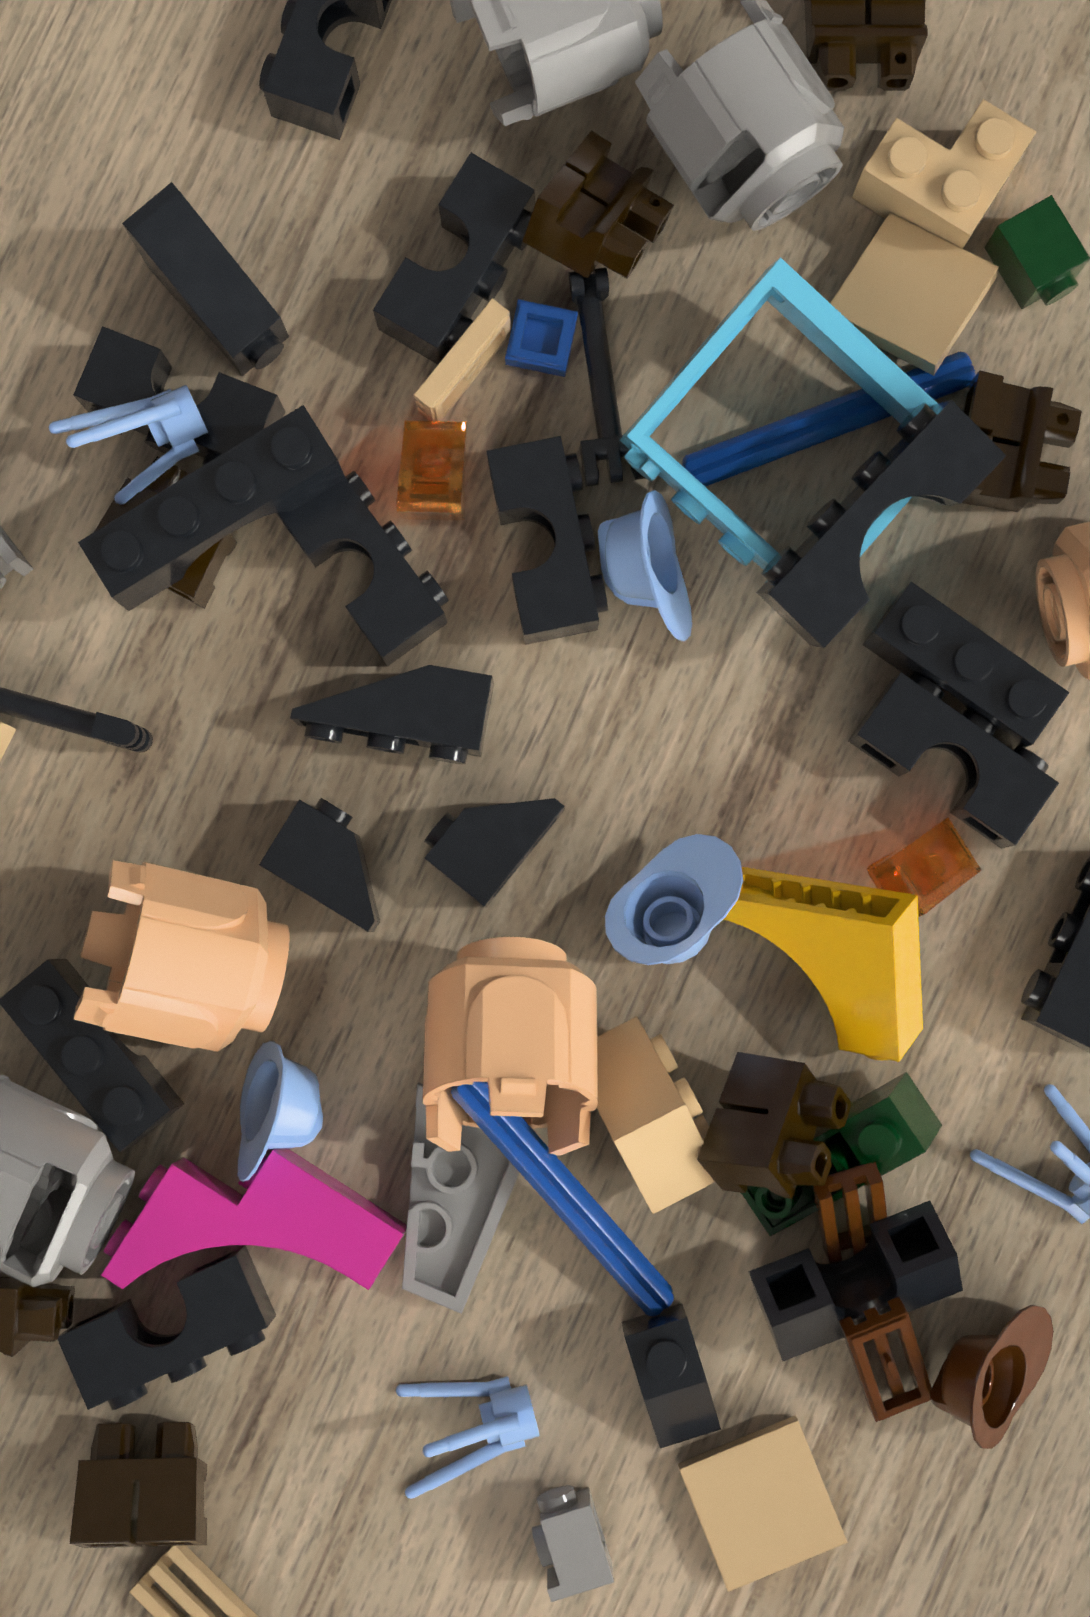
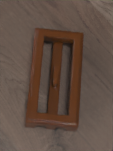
M875 1162L828 1175L825 1185H813L823 1248L829 1264L841 1262V1251L851 1248L853 1256H855L866 1247L865 1244L869 1243L872 1238L870 1224L864 1226L862 1224L856 1184L864 1182L869 1223L871 1224L887 1217L883 1180ZM842 1189L848 1231L838 1233L833 1199L830 1192Z
M900 1297L887 1301L890 1311L879 1315L875 1306L863 1311L866 1321L855 1325L851 1316L839 1321L865 1399L876 1422L931 1400L930 1391L932 1387L908 1312ZM897 1330L915 1385V1389L907 1392L904 1390L886 1336L887 1333ZM873 1340L892 1398L882 1401L863 1343Z

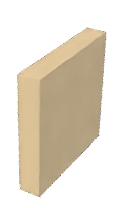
M889 213L830 304L875 346L934 376L996 280L999 266Z
M796 1415L678 1463L680 1473L728 1592L848 1543Z

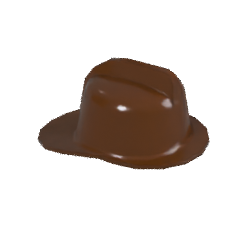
M1030 1305L1019 1310L1005 1325L999 1335H966L961 1337L952 1346L930 1391L931 1402L937 1408L951 1414L955 1419L971 1426L973 1439L980 1448L992 1449L1001 1442L1014 1415L1034 1389L1045 1370L1052 1349L1054 1333L1052 1319L1047 1310L1042 1306Z

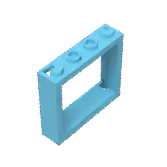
M781 257L764 271L620 439L630 449L624 456L625 460L637 472L651 482L657 476H660L677 492L671 500L685 515L697 524H700L705 518L724 534L718 541L724 550L744 566H747L753 560L763 570L779 553L657 444L650 435L766 301L776 308L900 424L921 404L926 403L930 408L938 404ZM912 497L899 500L878 515L864 537L860 557Z

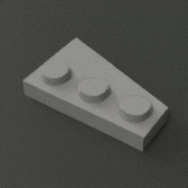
M418 1083L402 1289L462 1314L519 1171L480 1128L462 1125L460 1151L448 1152L427 1140L423 1084Z

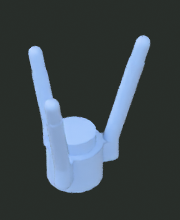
M187 385L172 391L168 389L149 398L71 416L70 418L54 421L49 425V431L53 434L88 428L71 434L66 438V444L71 448L96 442L144 425H148L158 447L169 442L171 443L172 448L131 480L127 486L115 495V501L120 505L125 504L138 492L145 489L179 460L199 452L194 438L208 433Z
M1052 1084L1046 1085L1044 1088L1046 1096L1090 1153L1089 1128L1058 1089ZM1053 1141L1050 1149L1075 1173L1069 1184V1191L1074 1194L1073 1197L978 1149L970 1152L972 1161L1066 1210L1079 1223L1083 1224L1090 1218V1162L1085 1164L1060 1141Z
M508 1376L488 1382H426L399 1384L396 1387V1394L401 1397H490L491 1400L490 1402L479 1404L482 1425L426 1444L423 1447V1455L425 1457H433L487 1439L488 1445L408 1486L405 1490V1495L409 1499L433 1490L505 1452L526 1447L524 1440L540 1436L527 1384L511 1389Z

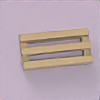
M492 298L414 394V399L417 400L415 403L418 407V413L433 425L439 424L510 337V311Z
M170 1546L129 1591L153 1617H186L153 1585L155 1582L191 1617H216L212 1610L168 1569L175 1563L228 1617H258L187 1546Z

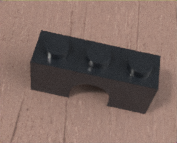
M288 0L281 19L283 38L277 54L269 53L267 55L259 80V87L264 93L271 117L340 140L358 93L360 80L355 57L329 48L325 41L336 27L348 22H361L381 29L392 0Z
M472 152L438 204L442 228L459 237L468 246L465 257L456 266L443 271L428 270L405 257L373 309L378 330L437 365L473 323L474 320L471 317L482 299L490 302L499 292L507 276L508 269L503 267L509 255L514 247L522 251L527 246L522 240L535 206V189Z
M102 326L73 396L87 412L149 398L164 391L172 366L161 349ZM218 372L209 395L196 405L208 433L194 438L199 452L195 453V455L204 458L202 463L204 466L284 417L285 410L278 395ZM148 425L132 429L147 435L144 442L162 453H166L172 448L170 442L158 447Z
M561 436L487 450L488 467L500 525L521 521L534 522L549 532L555 544L553 553L544 564L531 570L512 573L513 588L525 645L598 630V613L608 611V603L602 575L590 576L585 552L594 551L596 548L589 514L577 515L573 492L583 490L576 453L565 455Z
M353 470L345 476L346 479L294 511L278 512L277 515L315 568L331 556L344 551L361 553L373 562L374 575L370 586L362 595L345 607L385 664L389 666L448 623L441 606L449 600L428 571H425L420 576L416 575L404 558L412 552L411 547L391 520L383 526L378 523L367 508L376 500L362 479Z
M910 582L897 595L863 643V646L910 678L913 673L919 674L951 693L968 710L977 713L989 721L997 730L993 737L1012 750L1016 746L1026 748L1033 745L1070 693L913 582Z
M902 672L899 673L887 684L848 742L898 777L910 772L923 752L928 749H941L953 754L961 762L965 770L966 785L961 798L950 813L1001 849L1016 846L1059 784L1058 781L1045 773L1049 768L1048 764L1038 755L1024 747L1016 746L1012 750L993 737L997 731L996 728L977 713L964 710L960 714L941 700L944 692L929 679L913 673L910 678Z
M47 959L0 998V1005L118 1151L121 1152L136 1145L185 1103L145 1055L138 1056L132 1052L114 1032L103 1030V1027L74 1020L77 1003L84 988L89 987V985L67 959Z
M931 1201L871 1223L872 1238L869 1244L861 1252L844 1261L832 1264L817 1263L810 1249L807 1248L748 1271L760 1308L782 1361L844 1338L839 1324L840 1320L851 1316L855 1325L866 1321L863 1311L874 1306L879 1315L890 1311L887 1301L896 1297H900L907 1312L963 1291L958 1255Z
M246 1246L187 1272L176 1282L187 1310L185 1326L178 1333L162 1335L146 1328L140 1321L131 1299H128L73 1324L59 1335L57 1340L88 1410L106 1401L109 1402L112 1410L119 1409L146 1395L148 1391L145 1384L167 1374L171 1383L180 1381L207 1366L204 1356L224 1347L227 1348L229 1355L233 1356L266 1339L262 1330L270 1325L276 1317V1313Z

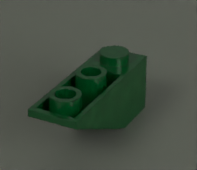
M905 1072L851 1103V1109L845 1126L840 1129L817 1126L813 1140L824 1142L831 1152L832 1165L828 1175L875 1162L880 1175L883 1176L925 1153L942 1127V1124L909 1074ZM864 1182L856 1184L857 1189L864 1186ZM749 1185L746 1193H741L769 1236L780 1232L817 1211L813 1185H797L792 1199L779 1196L765 1187ZM842 1189L830 1192L833 1202L843 1197Z

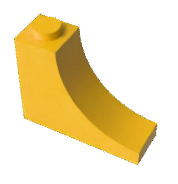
M742 867L743 884L739 898L723 920L744 926L760 934L788 954L802 968L816 986L828 1007L836 1030L839 1050L863 1054L873 1060L900 1062L923 1030L918 896Z

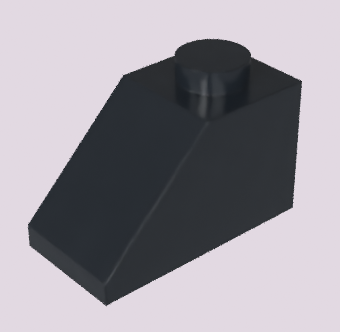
M323 798L319 799L314 808L299 799L259 865L367 932H374L380 923V918L361 838L356 833L347 829L353 817Z
M555 798L464 808L457 818L447 812L424 841L432 848L425 856V859L487 908L564 812L565 806Z
M683 1304L668 1307L654 1317L645 1314L623 1321L622 1327L626 1344L660 1449L721 1430Z

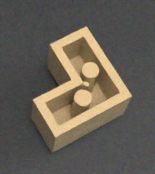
M984 99L951 150H948L896 118L865 165L852 199L885 219L889 213H892L964 249L1037 132Z
M636 1016L597 1037V1109L652 1214H655L715 1181L697 1160L709 1125L703 1115L695 1119L692 1118L703 1113L686 1078L683 1077L673 1083L668 1074L677 1069L678 1066L661 1033L649 1039L640 1020Z

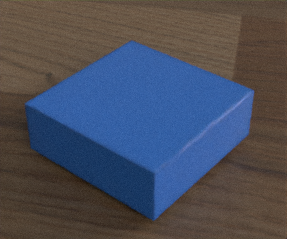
M518 299L505 356V365L565 377L577 326L578 312Z

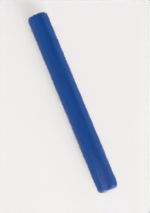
M961 351L945 357L934 376L920 368L905 372L934 400L967 388L976 376L970 357L967 353ZM860 389L688 454L683 458L682 466L706 487L883 420L891 415L869 394Z
M474 1082L473 1085L451 1086V1094L456 1102L646 1315L654 1317L668 1308L674 1300L671 1285L554 1154H549V1147L528 1123L519 1116L490 1115L488 1082Z

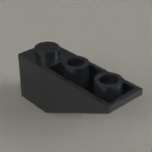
M427 665L293 708L290 719L297 725L306 727L304 736L307 738L342 743L343 733L368 737L366 747L370 749L404 754L405 744L430 748L428 757L430 759L454 764H466L467 754L482 756L494 681L492 675Z
M1089 857L1075 883V889L1081 891L1071 914L1064 912L1057 920L1050 934L1048 945L1054 948L1053 953L1044 971L1037 969L1030 977L1023 991L1021 1002L1027 1005L1021 1019L1090 1053Z

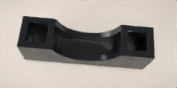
M952 400L935 404L931 408L926 403H923L909 414L896 430L902 439L886 456L881 451H877L869 457L851 478L857 484L852 492L841 503L835 498L826 503L808 522L806 527L812 534L796 551L790 546L786 547L763 570L762 575L767 579V582L756 593L809 645L825 648L869 601L860 573V553L864 537L878 515L892 504L907 497L923 498L942 506L961 504L1006 457L999 447Z
M302 405L78 543L111 597L126 610L130 611L181 580L189 566L203 552L225 536L267 515L278 512H292L346 478L337 457L305 406Z

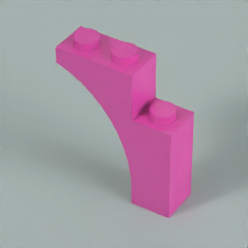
M290 1149L272 1150L269 1156L265 1155L258 1169L249 1180L245 1182L239 1180L238 1184L247 1189L244 1195L183 1157L172 1163L169 1169L160 1164L149 1177L139 1194V1198L147 1203L134 1224L125 1219L110 1238L103 1252L112 1258L101 1276L124 1289L140 1275L180 1255L212 1247L255 1245L304 1255L326 1264L369 1290L403 1237L407 1224Z

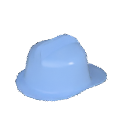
M652 490L646 494L641 510L619 518L606 520L600 524L598 540L601 570L605 583L616 597L629 605L658 608L665 625L672 635L680 641H686L691 636V606L676 555L672 519L662 494Z
M702 834L677 839L661 850L635 877L624 884L610 901L605 914V929L614 950L631 962L645 965L680 963L697 955L708 942L711 930L727 916L739 898L743 884L741 861L729 844L716 836Z
M275 1041L263 1043L257 1050L247 1070L242 1088L240 1103L242 1135L237 1172L239 1180L242 1182L249 1180L256 1172L267 1150L303 1147L312 1142L322 1129L323 1113L320 1102L319 1082L316 1074L306 1066L285 1058L281 1046Z

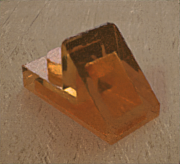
M405 421L396 498L397 512L403 519L465 520L464 478L467 422Z
M947 817L870 864L867 871L878 889L917 895L918 917H920L978 874L981 868L953 823Z

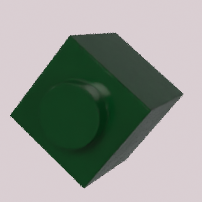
M1052 195L999 224L984 247L992 262L999 266L998 271L1021 309L1039 299H1042L1045 306H1048L1068 295L1079 285L1075 278L1090 260L1088 253Z

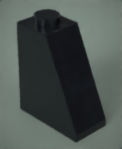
M172 182L122 223L147 267L242 376L253 367L259 370L268 366L280 355L284 348L283 342L289 338L281 317Z

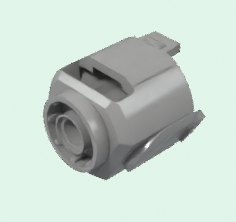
M450 0L452 14L457 23L476 18L488 50H496L505 75L514 91L490 103L493 115L504 126L523 119L529 120L532 116L537 117L609 88L615 85L620 78L642 70L649 53V39L659 36L663 28L660 0Z
M742 0L740 3L754 24L743 28L711 48L684 71L667 49L660 51L644 69L635 83L651 110L647 114V125L708 218L725 223H734L744 218L751 230L757 231L776 223L801 207L836 177L843 166L835 152L841 146L844 126L833 111L835 106L833 97L786 26L782 24L784 20L782 16L775 13L766 0Z
M0 1075V1272L32 1287L54 1281L63 1267L83 1274L91 1266L108 1239L131 1190L135 1171L114 1161L105 1134L89 1118L11 1082L9 1077L5 1075Z

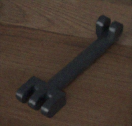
M607 268L594 269L593 274L588 278L575 271L569 272L568 279L572 302L578 305L598 439L580 441L579 448L586 487L599 485V469L596 461L606 460L610 483L623 482L621 457H624L630 449L620 441L623 435L602 301L609 296ZM631 466L635 480L646 479Z
M0 687V713L93 738L109 745L139 753L149 750L152 746V734L147 729L128 720L99 712H89Z

